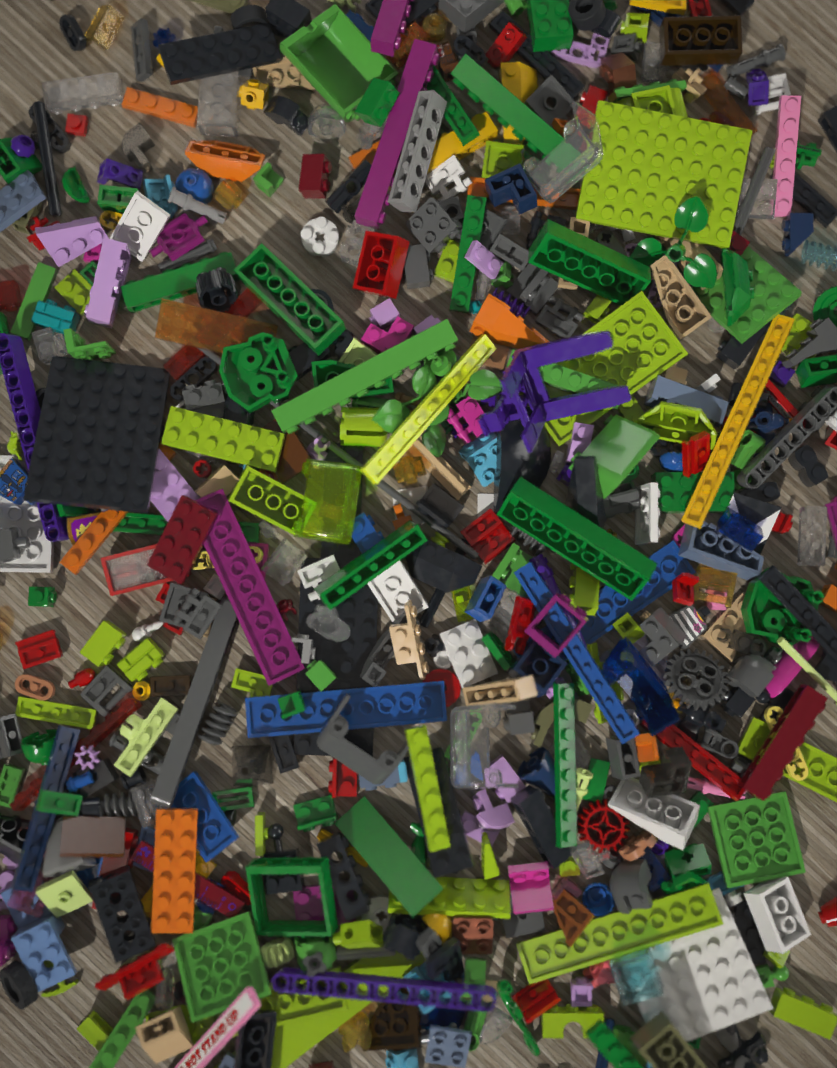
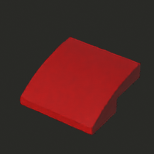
M491 508L460 531L472 549L479 553L478 556L485 565L512 543L516 542L515 538Z

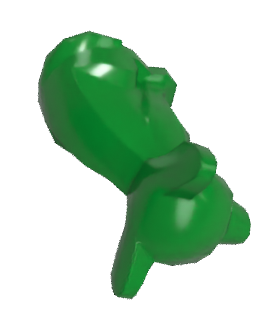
M412 822L410 826L411 831L416 836L412 841L411 851L425 866L427 859L425 854L426 843L420 822L417 824Z

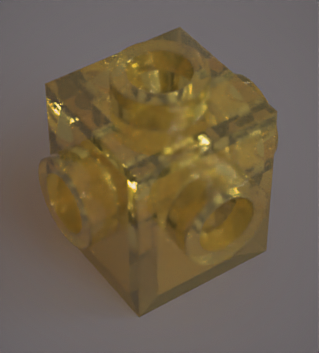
M422 456L402 457L399 459L400 462L393 466L398 484L406 482L407 485L417 483L418 478L427 475Z

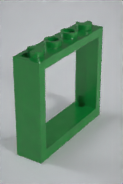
M328 857L253 858L245 866L257 936H283L285 938L292 936H301L303 938L320 936L324 938L325 936H332L336 931L338 920ZM262 874H318L325 920H269Z

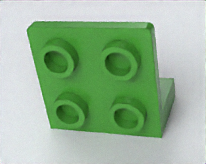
M71 328L63 330L67 352L74 358L86 360L94 358L107 359L111 355L116 354V350L107 341L86 345L85 339H82Z
M512 543L491 576L505 584L513 592L524 597L526 591L514 572L528 564V560L533 557L519 549L520 546Z

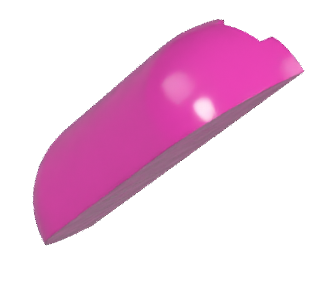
M809 636L811 640L808 642L800 641L792 645L807 662L820 645L812 636ZM784 649L781 653V659L776 664L773 663L777 668L772 670L771 673L774 677L765 687L772 699L779 695L802 669Z

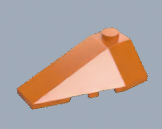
M488 294L470 329V332L477 337L486 334L491 342L515 349L549 342L535 328L527 327L520 315L516 317L510 312V306L491 294Z

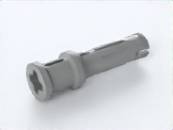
M174 186L167 200L169 204L172 202L181 206L185 211L190 209L220 224L224 223V218L227 215L226 212L224 213L193 199V196L189 193L184 194L176 190Z

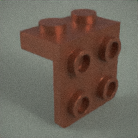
M453 917L451 938L456 937L460 940L462 954L492 955V917Z

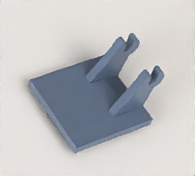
M431 1025L425 1062L465 1068L471 1031Z

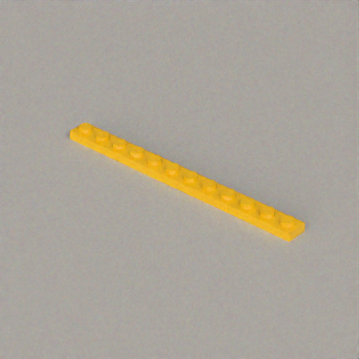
M781 314L773 318L681 519L683 523L701 529L793 327L794 318Z

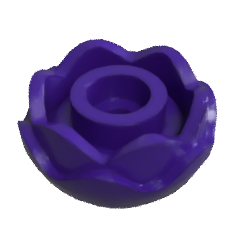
M17 135L11 139V149L18 156L29 158L32 154L34 155L35 145L31 138L26 135Z

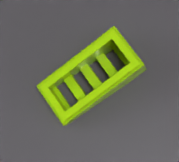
M483 832L481 837V868L484 878L487 880L499 876L500 872L488 834Z

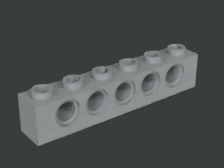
M434 90L418 92L389 195L388 203L401 212L417 211L447 101Z

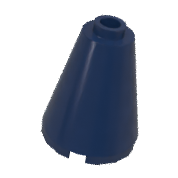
M544 747L537 748L528 755L531 758L527 763L525 761L521 763L517 775L524 782L536 789L539 788L543 793L555 799V760Z

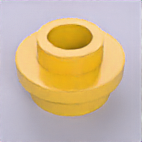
M146 681L137 682L132 689L134 698L139 701L147 700L150 697V684ZM140 688H143L142 694H140Z

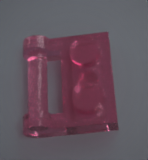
M39 870L34 891L13 890L7 906L41 918L45 906L43 901L39 898L35 907L30 906L36 895L35 889L41 885L42 881L48 882L55 877H45L43 872Z

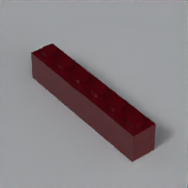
M800 684L737 785L757 799L764 801L769 798L773 792L772 787L776 781L778 782L782 778L786 765L790 764L794 759V752L797 747L804 743V736L808 730L814 727L815 719L825 709V702L828 698L809 685Z

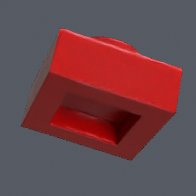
M68 113L65 128L66 134L86 137L88 117L86 115Z

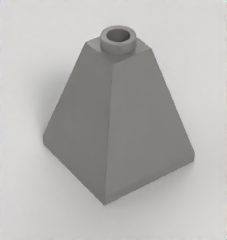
M63 817L54 820L55 824L52 826L47 843L43 876L57 878L71 870L78 872L97 866V861L94 857H59Z

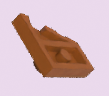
M562 888L553 900V912L556 914L567 945L572 947L595 915Z

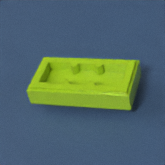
M258 812L255 816V855L264 856L266 853V840H269L268 828H266L265 812Z

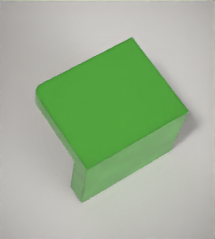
M269 162L253 178L255 186L269 197L284 182V179L272 169Z

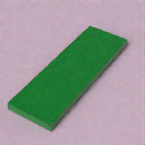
M365 796L334 823L413 918L444 889Z

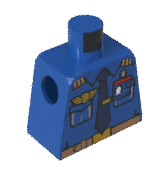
M12 458L0 471V496L21 505L24 502L23 496L28 471L19 461ZM27 501L30 505H34L36 503Z

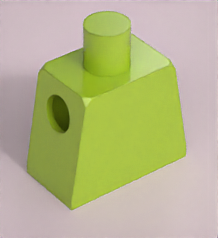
M371 920L342 924L341 932H334L332 937L334 945H342L350 950L384 947L383 926Z

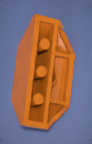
M190 140L185 150V155L209 176L230 179L232 181H244L260 170L265 160V154L252 147L217 140H201L198 142Z

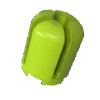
M341 407L340 445L381 447L387 441L388 432L372 421L379 408Z

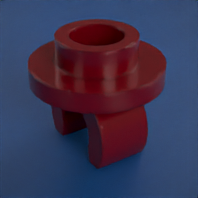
M283 599L276 605L280 615L286 621L289 620L286 612L292 611L294 615L297 614L291 599Z

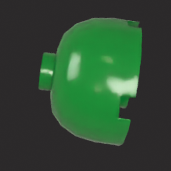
M46 729L47 734L41 735L39 731L34 732L21 740V747L25 757L33 763L47 765L57 729Z

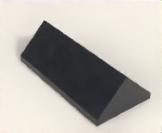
M257 1009L238 1030L234 1068H271L277 1011Z

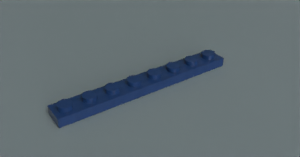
M58 726L11 888L13 890L34 891L56 813L36 810L40 791L43 789L63 792L79 737V729Z

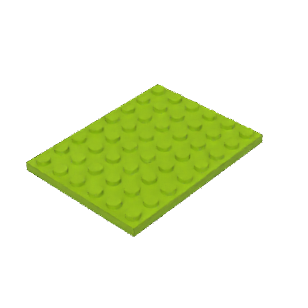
M598 100L575 217L576 219L590 221V223L680 240L685 229L676 227L674 221L675 213L686 200L698 196L708 210V223L699 232L694 233L688 230L683 241L728 249L730 247L753 130Z

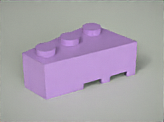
M97 216L72 220V222L62 224L56 223L52 226L35 227L36 235L58 267L103 243L104 237L109 239Z

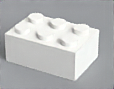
M788 877L762 881L744 893L766 951L784 953L811 935Z

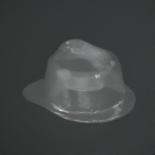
M317 604L314 612L307 617L306 623L308 627L330 641L341 642L347 640L350 636L351 630L349 626L340 619L339 613L335 608L329 610L325 605Z

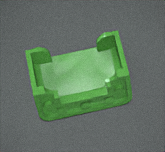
M618 414L615 416L610 415L604 422L606 426L582 453L578 451L571 459L574 462L575 456H595L603 499L621 484L660 438L655 431Z

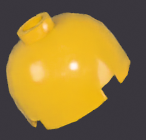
M436 913L424 915L423 922L437 933L441 938L442 944L452 936V917L454 916Z

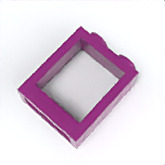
M559 593L555 594L524 631L555 658L589 620L586 617L587 613L579 606L577 608L570 603L572 600L563 593L561 595ZM556 602H559L580 620L560 645L537 627Z

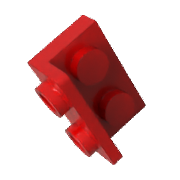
M335 758L330 760L329 772H333V779L329 780V793H332V798L337 796L357 797L358 774Z

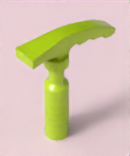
M44 960L47 968L54 967L51 960ZM76 979L70 983H66V980L57 983L60 988L54 991H45L41 994V997H50L64 993L76 985L79 980Z

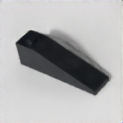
M575 456L565 505L603 529L607 519L595 456Z
M0 812V853L18 865L31 820L21 819L17 815H13V817L1 815Z

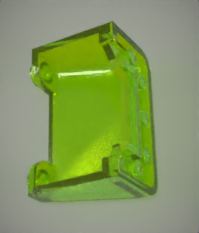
M306 459V462L302 465V473L307 478L302 515L293 523L292 531L295 533L294 537L348 545L353 533L362 473L361 466Z

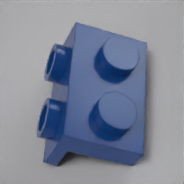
M364 512L344 524L362 554L385 538L381 531H375L373 526L376 523L370 514L366 516Z

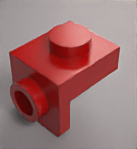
M685 572L672 581L673 601L687 606L694 604V585L699 582V577Z

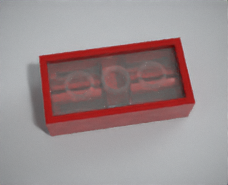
M158 543L100 558L110 596L173 581L147 566Z

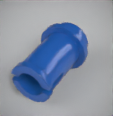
M87 771L75 778L70 777L66 781V786L70 792H77L79 788L94 783L93 775L90 771Z

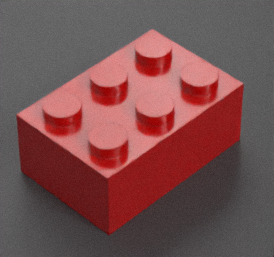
M366 230L353 289L396 299L410 241L396 235Z

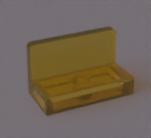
M110 4L100 6L85 34L87 41L93 40L104 50H108L125 16Z

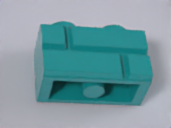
M46 299V302L38 301L31 319L32 323L63 335L64 329L71 328L76 331V326H78L80 315L75 312L76 309L64 305V308L57 306L58 303Z

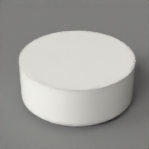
M446 650L439 651L433 659L435 666L439 669H448L452 665Z

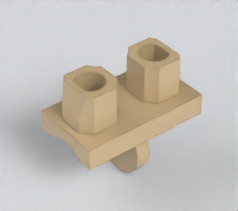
M680 68L671 77L678 81H686V90L688 92L685 94L684 100L689 104L701 97L707 90L701 84L704 79L699 76L700 68H697L695 71H692L690 68L686 71Z

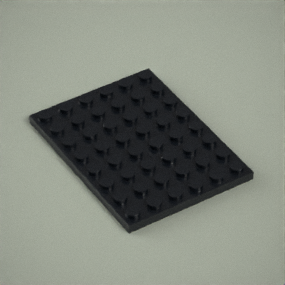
M52 356L23 496L24 501L148 514L171 375L170 369Z

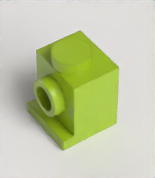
M627 13L626 21H622L621 33H624V35L636 33L638 39L643 40L642 43H646L650 14Z
M597 295L585 310L584 317L596 325L611 310L609 305L612 301Z
M628 612L612 624L625 641L629 639L632 644L645 635Z

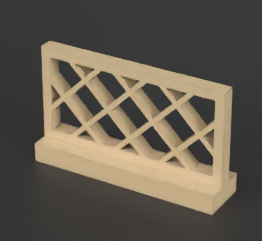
M421 435L408 449L456 500H459L471 488L441 456L435 457L423 445Z

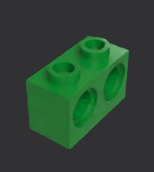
M99 185L97 204L103 212L113 211L123 214L134 193L140 191L138 188Z

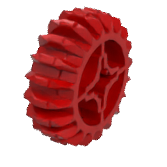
M597 799L596 805L589 801L588 805L590 808L588 810L586 807H582L585 814L578 813L577 815L582 819V821H577V825L582 826L577 828V833L581 834L579 840H585L584 846H590L592 852L597 847L599 854L603 853L604 848L607 853H610V847L617 851V843L621 846L624 845L621 838L628 839L624 832L630 831V828L624 825L630 823L629 819L624 818L623 815L610 808L607 799H603L602 804ZM607 811L615 814L618 825L609 822ZM599 812V817L596 820L589 821L593 814ZM602 822H604L607 825V827L604 828V830H601L598 827L599 824L602 825ZM587 827L597 830L598 841L589 836ZM610 832H616L611 839L606 840Z

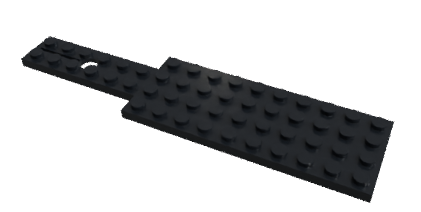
M335 443L363 465L364 446L340 445L341 443ZM329 448L325 450L328 454L324 459L321 558H301V569L331 555H334L339 568L342 569L360 556V549L344 524L362 514L363 474L344 460L342 472V458ZM344 493L349 496L350 503L346 508L336 506L335 498L338 494ZM300 579L298 634L309 635V639H313V648H316L314 660L318 662L322 659L337 676L323 691L373 687L360 677L364 664L377 643L378 599L368 584L329 610L321 599L310 601L308 594L314 592L313 586L305 589ZM298 642V654L300 659H302L303 643ZM303 663L305 669L297 672L296 692L320 691L305 674L309 671L306 668L309 664ZM374 727L348 730L343 738L373 757ZM320 732L295 734L294 751L296 755L330 756L317 745V737Z

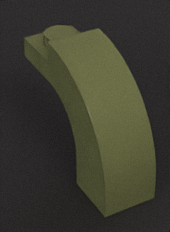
M574 698L575 719L586 724L593 705ZM554 700L541 707L533 718L534 723L538 724V728L534 727L535 732L531 733V743L540 748L549 727L554 722Z

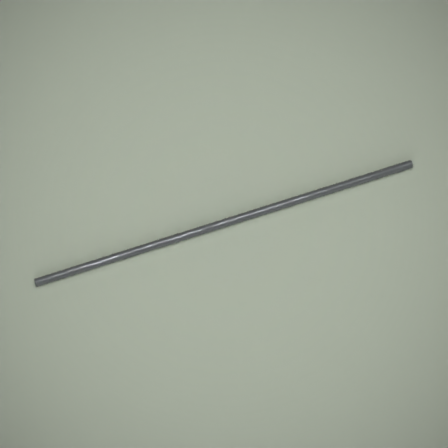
M187 330L182 334L183 338L220 365L222 358L220 355ZM272 401L270 402V404L275 408L283 405V403L281 402L277 404L273 403ZM303 423L300 425L301 428L314 438L322 435L321 442L323 444L330 441L331 444L328 448L367 477L361 470L364 465L310 424L306 425ZM381 479L376 484L471 558L475 559L478 556V552L444 526L443 528L437 526L431 516H425L420 513L414 503Z

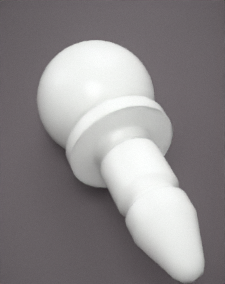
M156 621L150 625L144 624L141 627H136L132 631L133 639L137 642H142L147 637L152 636V632L158 630L164 622Z

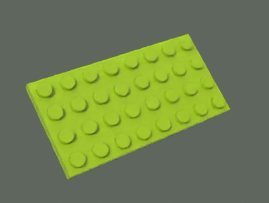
M641 291L583 333L609 331L613 347L595 354L554 364L618 386L626 385L632 395L687 356L688 353ZM545 384L550 398L572 394ZM610 407L546 421L544 427L560 447L571 439L574 422L591 425L613 408Z

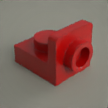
M779 512L771 531L777 534L788 532L793 524V521H791L793 515H785Z

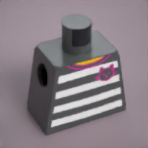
M686 605L668 613L670 618L688 636L679 645L680 649L688 648L707 629L703 619L709 616L711 612L706 605H702L698 609H695L693 605Z

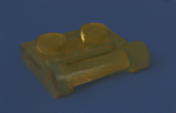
M698 566L696 576L699 577V582L694 585V601H697V599L724 604L725 607L731 608L737 573ZM699 588L726 592L727 597L699 592Z

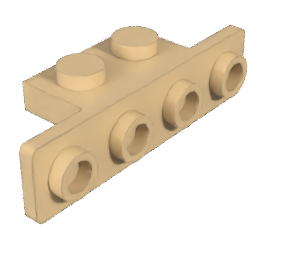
M407 600L404 608L408 623L390 625L389 631L397 665L416 662L419 678L424 680L427 673H429V666L423 656L425 654L424 644L420 642L421 628L416 623L415 618L417 617V609L412 604V600Z

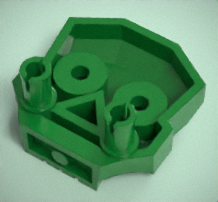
M262 332L249 337L246 343L223 348L219 372L228 396L251 413L271 401L277 404L289 399L292 386L299 377L283 339ZM250 357H254L255 359L253 362H248V359ZM274 362L278 370L270 369ZM260 384H265V388L262 390L258 387Z
M782 573L817 610L819 603L823 602L819 598H824V594L821 591H814L810 581L797 576H787ZM759 577L749 582L741 606L746 633L766 636L769 642L778 644V638L783 637L791 646L800 641L808 642L811 640L809 636H812L811 631L805 629L758 580Z

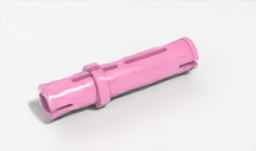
M688 775L685 777L684 781L692 782V784L684 783V788L698 790L702 794L711 793L731 798L707 778L702 780ZM741 796L739 800H744L745 796Z

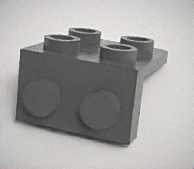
M429 198L406 222V226L429 253L441 252L447 246L446 242L450 238L454 239L460 234L461 231L459 229L463 226L459 220H453L435 198Z

